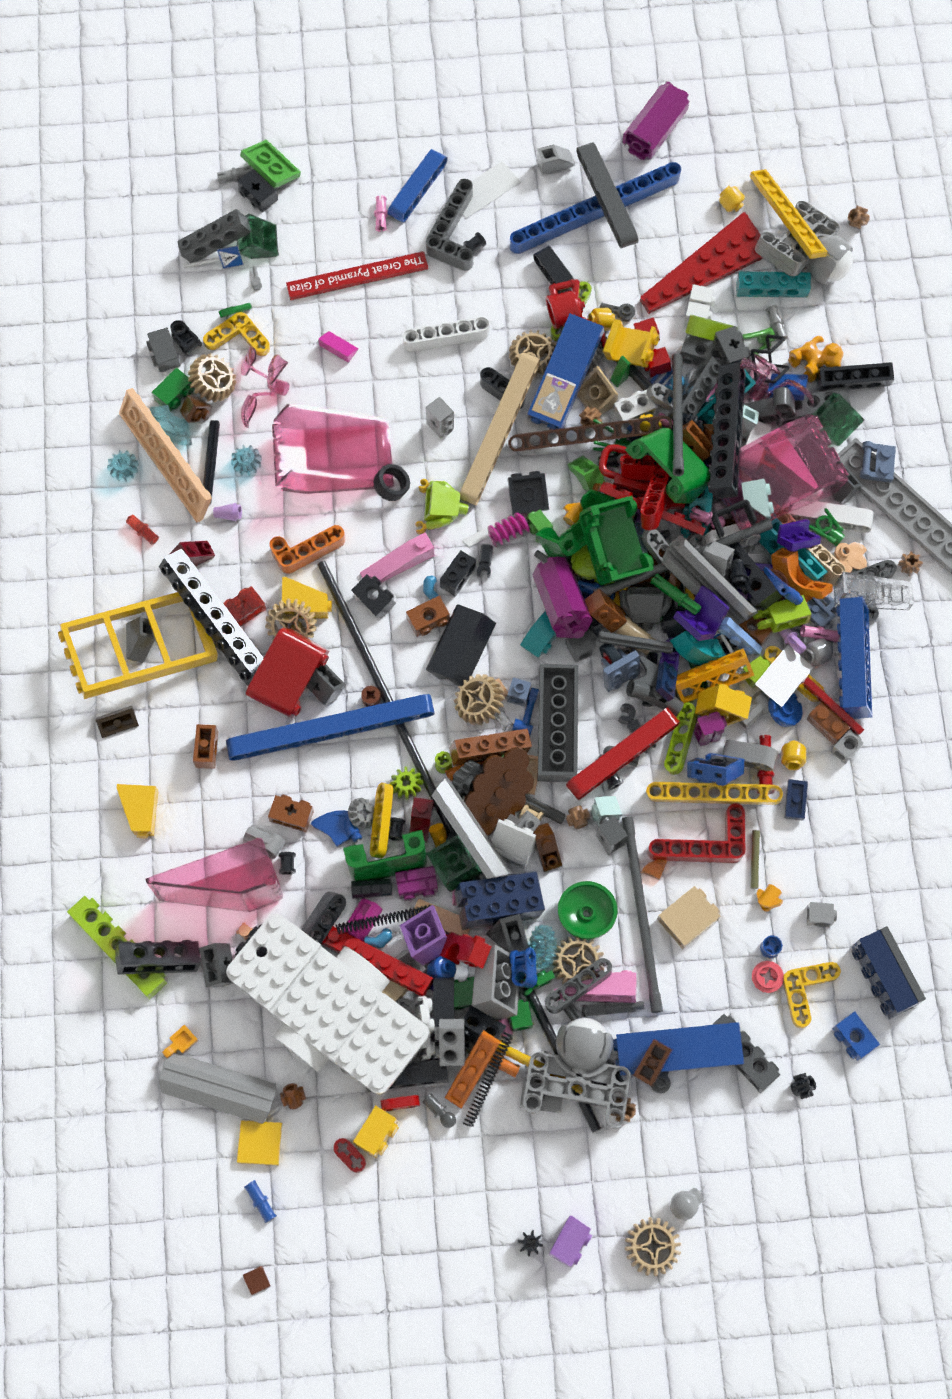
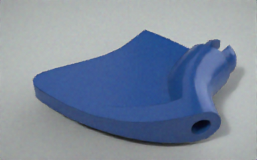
M766 566L763 568L764 573L781 595L795 605H800L803 602V598L798 591L785 584Z
M346 810L325 813L311 822L315 829L328 835L336 847L350 839L354 843L362 839L360 830L351 823L348 811Z

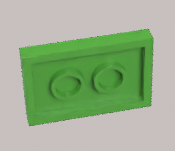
M267 139L240 152V157L273 188L295 180L301 175V171Z

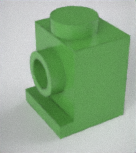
M541 510L531 512L526 516L532 535L544 527L553 528V525Z

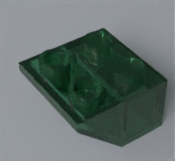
M250 213L245 215L248 219L251 233L237 240L240 254L250 259L277 257L279 252L276 224Z

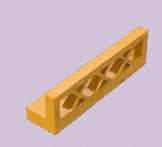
M743 648L678 674L676 689L681 701L687 703L697 699L699 692L707 689L700 687L701 683L706 680L712 682L710 687H708L712 688L718 684L730 686L755 675ZM747 666L748 672L743 674L736 673L739 667ZM726 673L730 675L728 680H718L721 674ZM688 687L694 689L692 694L685 697L681 691Z

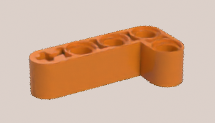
M333 525L291 548L285 539L280 536L273 537L269 542L272 556L281 571L290 574L342 547L346 539L344 529L339 525ZM318 543L325 544L323 547L316 546ZM278 545L283 546L279 550L274 549ZM301 552H308L305 556L300 555ZM286 560L292 561L288 565L283 564Z

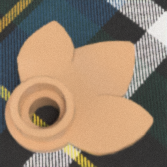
M857 542L849 545L847 543H840L835 547L834 555L845 567V575L848 576L852 569L860 570L867 567V561L863 556L867 549L862 544Z

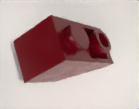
M208 540L180 542L170 553L172 554L182 549L195 567L216 556Z

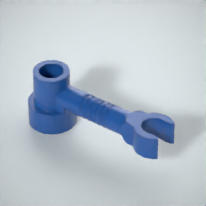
M531 688L523 720L515 718L512 731L528 729L529 736H531L533 725H530L531 715L539 689Z

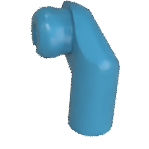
M433 575L427 576L423 580V593L430 600L439 596L434 591L437 579Z

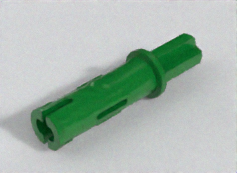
M658 573L655 575L656 578H652L651 584L675 600L679 607L683 606L693 615L700 612L701 606L692 600L689 594H684Z

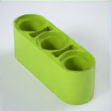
M690 314L685 333L713 341L715 332L733 327V325Z

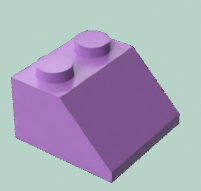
M431 905L399 925L411 957L421 965H425L440 956L447 939L436 909Z
M570 1215L548 1255L568 1267H571L573 1264L577 1266L582 1256L579 1253L583 1245L587 1247L592 1237L589 1234L591 1228Z

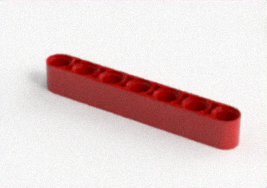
M669 708L664 709L566 783V787L577 800L582 799L673 731L680 724V721Z

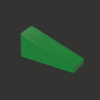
M624 356L620 357L610 378V381L616 387H619L628 380L630 362Z

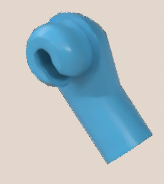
M384 928L377 937L365 936L364 942L375 948H383L391 941L392 931Z

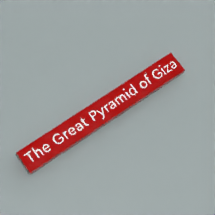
M422 251L286 282L291 301L427 270L428 264L425 253Z

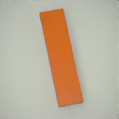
M485 1031L481 1033L465 1061V1066H462L445 1095V1099L459 1108H463L501 1041Z

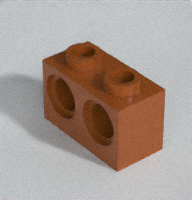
M598 589L585 599L590 615L611 633H614L627 623L622 608L602 590Z

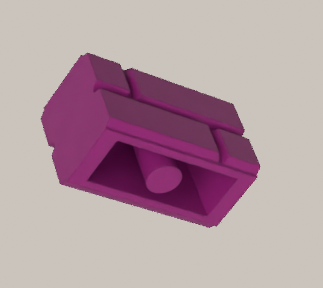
M719 712L709 714V716L705 715L698 718L694 728V735L701 747L721 739L722 734L725 732L724 729L727 727L724 716H721Z
M434 866L395 873L399 899L404 898V901H411L416 899L415 896L423 895L424 898L435 896V893L438 892Z

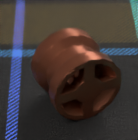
M367 686L362 690L361 697L365 707L380 704L381 697L378 688Z

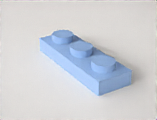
M730 617L724 618L718 629L721 634L725 635L739 649L744 648L746 655L761 653L763 647Z

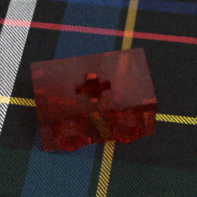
M252 586L242 589L233 599H227L223 603L240 627L266 610L264 601Z

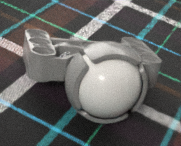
M798 201L795 208L828 251L826 257L810 259L790 231L781 238L770 232L761 233L755 246L756 253L790 276H797L807 267V271L811 272V278L822 285L828 286L832 282L843 279L851 270L853 247L845 238L837 236L840 225L806 201Z
M579 1018L573 1020L567 1026L562 1025L556 1037L558 1055L536 1052L531 1056L523 1098L525 1110L530 1114L539 1112L544 1096L607 1107L605 1115L606 1124L610 1128H619L623 1124L631 1075L625 1067L606 1064L613 1050L612 1034L607 1033L599 1022L590 1018ZM537 1057L545 1059V1065L541 1068L534 1065V1060ZM619 1071L626 1073L627 1080L618 1082L615 1078L616 1073ZM550 1074L565 1076L566 1079L550 1076ZM536 1077L540 1078L542 1085L539 1088H532L530 1081ZM591 1081L607 1084V1086L592 1084ZM574 1085H580L583 1092L581 1095L575 1096L571 1093V1088ZM615 1092L623 1094L624 1100L621 1103H615L612 1100V1095ZM531 1098L538 1100V1107L535 1109L527 1107V1101ZM611 1113L620 1115L621 1120L618 1124H612L609 1121Z

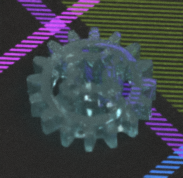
M548 925L535 926V931H532V936L529 937V948H533L536 953L537 969L550 968V964L554 963L553 958L556 957L557 938H554L555 931H552V927Z

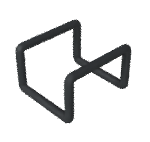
M768 334L765 337L767 350L751 349L754 379L758 382L776 383L790 367L788 365L773 364L771 353L786 338L784 336ZM769 338L780 339L779 342L770 348ZM754 352L768 354L769 365L775 368H783L784 370L774 380L758 378Z
M748 500L740 501L714 512L711 520L719 538H722L725 533L718 517L743 507L750 524L753 525L757 522Z

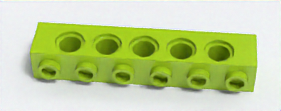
M84 895L67 913L116 964V950H114V946L117 942L128 941L124 937L126 932L119 925L115 928L111 923L113 919L106 911L102 914L97 909L100 905L93 898L89 900ZM91 914H97L94 922H88V917ZM104 928H110L107 936H101V931ZM151 973L146 979H142L141 974H126L149 1000L167 984L164 979L166 977L164 973Z

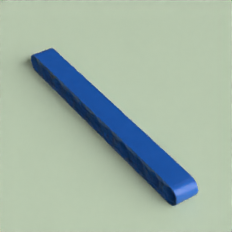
M670 162L616 186L624 206L627 207L676 185L680 181L681 165L677 162ZM596 196L512 232L510 235V250L515 254L523 253L604 217L605 215Z
M430 694L413 696L232 737L226 740L228 757L231 761L246 759L431 717L435 714Z

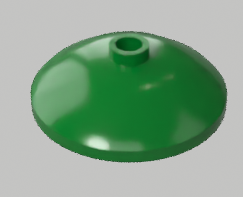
M582 881L569 886L561 895L558 903V917L562 926L568 933L580 939L591 940L604 936L612 929L617 919L618 908L613 894L606 887L596 882ZM588 912L590 913V916L585 917L583 913Z

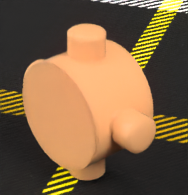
M243 922L239 930L236 931V934H240L244 940H247L253 928H250Z

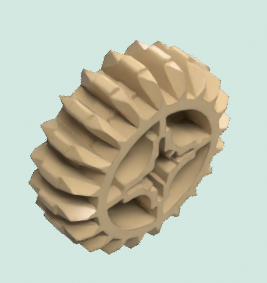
M530 330L529 334L523 331L522 336L517 335L516 340H513L512 346L509 347L511 365L516 367L521 356L519 351L526 346V350L523 352L539 359L544 357V354H548L543 361H540L534 377L536 378L538 373L543 376L556 344L552 342L551 336L546 338L545 332L540 335L539 330L536 333Z
M211 353L207 354V356L203 354L196 358L188 371L190 376L188 381L192 382L190 388L196 389L194 394H201L200 399L206 397L207 402L211 399L213 402L218 400L221 402L228 398L235 390L234 386L237 383L235 381L237 375L233 374L234 368L229 367L230 362L225 363L224 358L219 359L218 354L212 356ZM205 367V373H201V368ZM220 383H223V388L219 389Z
M288 598L286 604L282 600L279 601V606L274 604L273 610L270 609L268 611L270 616H266L268 623L265 625L266 629H270L267 634L269 636L273 635L272 642L279 631L276 620L284 628H288V623L290 624L294 620V624L289 629L299 634L301 633V635L308 639L313 638V632L317 629L314 626L317 624V620L313 619L315 617L314 612L309 613L311 607L307 606L304 608V601L300 605L297 604V598L294 600V603H291V600ZM293 611L294 613L286 615L283 612ZM300 615L304 618L307 628L299 622L298 618Z
M476 674L475 678L469 676V681L463 680L464 685L458 686L460 691L455 693L458 698L453 700L457 704L454 708L458 711V716L463 718L465 722L471 725L477 723L482 726L483 721L489 724V718L495 719V713L501 714L498 709L499 707H504L503 703H501V701L505 700L502 695L504 691L500 683L495 681L493 677H489L486 674L482 676Z
M569 936L568 944L562 940V947H555L558 953H552V957L557 960L551 961V965L557 967L553 968L552 972H560L556 979L560 980L563 977L562 985L592 964L591 961L585 958V950L590 952L594 962L604 956V952L597 953L600 949L599 945L592 946L594 944L593 939L587 943L586 939L579 941V938L575 937V941H573L571 936ZM579 947L575 955H564L569 949ZM579 954H581L580 959L583 965L580 964V966H578L577 971H575V961L577 958H579ZM562 961L572 967L571 975L564 970ZM600 966V970L598 972H600L601 970L604 971L605 968ZM587 975L581 981L592 979V977Z
M649 1217L647 1225L644 1219H641L640 1224L642 1227L640 1228L635 1223L633 1227L636 1232L628 1231L632 1239H625V1242L631 1243V1246L624 1248L625 1251L631 1250L632 1254L626 1257L627 1259L632 1257L635 1259L631 1266L634 1267L638 1263L640 1266L637 1271L641 1272L643 1268H646L645 1275L647 1276L650 1274V1270H653L654 1276H658V1269H660L662 1274H666L664 1266L672 1270L673 1266L669 1262L678 1263V1260L673 1256L674 1254L681 1255L680 1251L675 1250V1247H680L681 1243L674 1242V1239L679 1238V1234L672 1236L671 1232L675 1228L671 1227L667 1230L668 1222L665 1221L661 1226L660 1218H657L655 1224H653L652 1217ZM648 1229L647 1242L636 1245L640 1233ZM654 1229L661 1231L669 1242H660L656 1238ZM651 1240L655 1241V1244L663 1245V1247L655 1249L654 1254L648 1248H642L651 1244ZM670 1249L665 1261L658 1264L659 1251ZM637 1251L647 1252L650 1256L651 1264L644 1262L639 1257Z

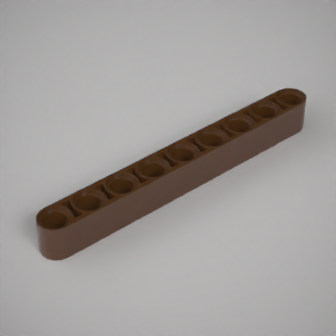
M667 415L520 433L510 437L508 445L513 451H525L642 436L661 429L658 425L661 419H667L669 421L668 428L671 429L672 420ZM641 422H649L651 425L650 430L642 431L640 428ZM623 424H630L632 431L625 434L622 431ZM605 426L613 428L614 433L611 436L604 434L603 429ZM592 428L595 431V436L587 438L585 435L586 429ZM568 431L576 432V440L571 441L567 438ZM550 433L558 435V442L552 443L549 441ZM533 435H537L540 438L539 445L531 443L530 440ZM514 438L521 439V447L516 448L513 446L512 441Z

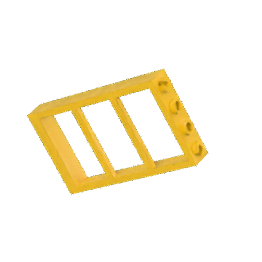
M178 592L60 624V631L58 632L60 643L64 642L66 647L63 649L66 660L70 659L72 664L69 666L72 677L76 676L78 681L75 683L78 694L82 693L83 699L216 662L218 653L211 636L206 633L205 628L196 620L193 612L190 610L205 652L175 661L170 660L152 610L183 602ZM146 612L164 664L129 673L111 621ZM104 623L123 675L87 685L70 632Z

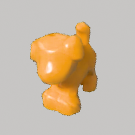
M819 335L811 341L804 343L800 348L789 352L788 361L793 368L800 365L801 360L807 361L808 364L804 367L806 371L803 375H808V382L810 383L817 378L818 369L822 366H841V360L844 355L841 346L836 343H830L820 351L816 344L824 342V339Z

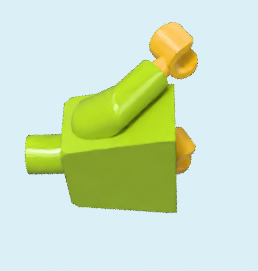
M424 478L420 480V484L425 485L418 488L421 493H426L424 521L426 523L424 524L422 521L415 523L416 527L423 526L422 529L416 530L417 534L425 533L426 529L433 530L449 525L459 514H467L468 504L460 503L459 491L454 490L446 481H430L428 483Z

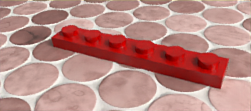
M334 926L322 942V945L337 953H340L345 946L352 949L376 967L387 979L419 996H425L434 982L433 977L346 932L343 934L340 930L339 935Z

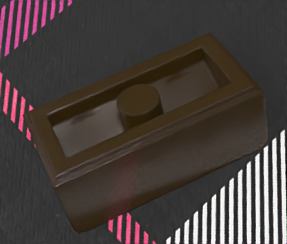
M133 706L96 718L102 738L139 726Z

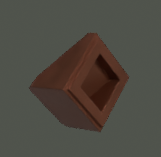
M263 1266L242 1275L251 1295L271 1286Z

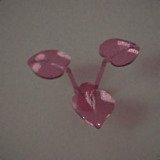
M251 346L243 358L241 374L247 376L250 370L263 376L267 379V388L270 389V392L253 393L245 398L241 408V420L246 428H249V422L255 412L257 396H275V394L286 396L290 386L289 382L277 379L289 362L280 355H274L268 366V375L253 367L256 361V350Z
M758 354L755 355L759 363L767 367L766 373L750 359L744 357L741 360L740 367L748 368L759 374L756 384L748 394L752 400H763L765 396L769 397L774 389L789 384L803 392L810 399L811 404H814L813 396L809 390L794 380L787 379L768 391L769 386L764 382L771 370L778 375L781 372L764 357Z

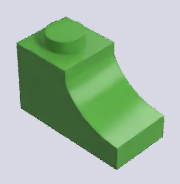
M583 455L567 464L569 470L577 477L582 488L587 492L593 488L595 483L602 484L603 481L605 482L599 466Z

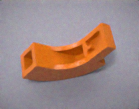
M780 548L771 555L773 569L782 572L786 576L789 586L798 591L800 596L804 595L806 602L813 597L815 599H823L833 591L832 584L814 581L803 573L799 565L798 551L792 552L788 551L787 548Z

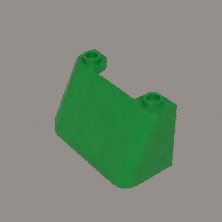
M661 428L634 440L625 449L634 459H642L646 455H651L670 475L672 480L668 483L666 492L674 503L692 504L707 488L708 482L711 479L709 468L684 442V474L679 477L673 475V430L669 428Z
M632 496L590 506L579 514L591 562L600 585L654 570L653 558L647 553H642L632 519L637 511V504Z

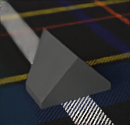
M520 914L499 919L485 934L509 953L514 950L518 952L525 951L529 948Z

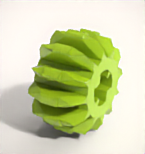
M406 766L404 767V772L397 769V775H391V779L394 780L390 782L394 787L393 794L398 793L399 799L405 795L406 800H409L410 794L413 798L416 797L415 791L421 792L420 786L423 785V780L419 779L421 774H414V768L408 772ZM406 780L409 781L410 785L408 786L407 784V786H403V781L405 783Z

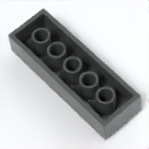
M540 664L537 781L568 782L577 775L578 665Z

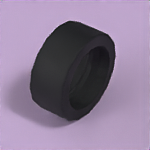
M396 464L383 466L374 476L373 480L374 489L377 494L388 501L401 499L410 489L411 483L407 472ZM384 474L394 476L400 483L401 489L394 491L387 487L383 480Z

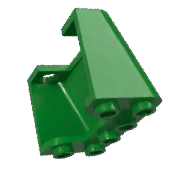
M590 489L581 497L580 506L582 510H585L590 506L613 501L615 498ZM580 520L559 537L555 530L550 527H544L535 534L548 557L572 556L586 545Z
M422 830L402 835L406 850L405 854L370 862L367 861L363 844L344 847V855L352 880L384 879L396 876V872L426 867L428 858Z

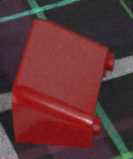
M281 628L246 690V695L290 718L296 717L302 708L299 701L316 668H319L321 665L325 666L330 651L292 629Z

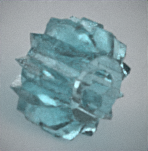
M243 444L242 449L236 447V453L231 454V465L234 466V471H239L242 476L245 472L248 476L251 475L252 471L257 473V468L262 466L260 462L262 461V456L259 454V450L257 448L253 449L252 445L246 448Z
M119 450L117 455L112 453L113 458L108 459L109 465H107L111 477H116L117 481L123 478L126 482L127 477L134 479L133 473H138L137 467L139 466L135 455L130 454L128 450L124 454L121 450Z

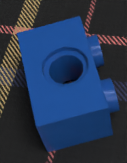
M855 1011L832 1028L835 1038L839 1042L844 1043L847 1047L846 1052L857 1061L880 1045ZM850 1033H856L859 1041L853 1042L850 1039Z

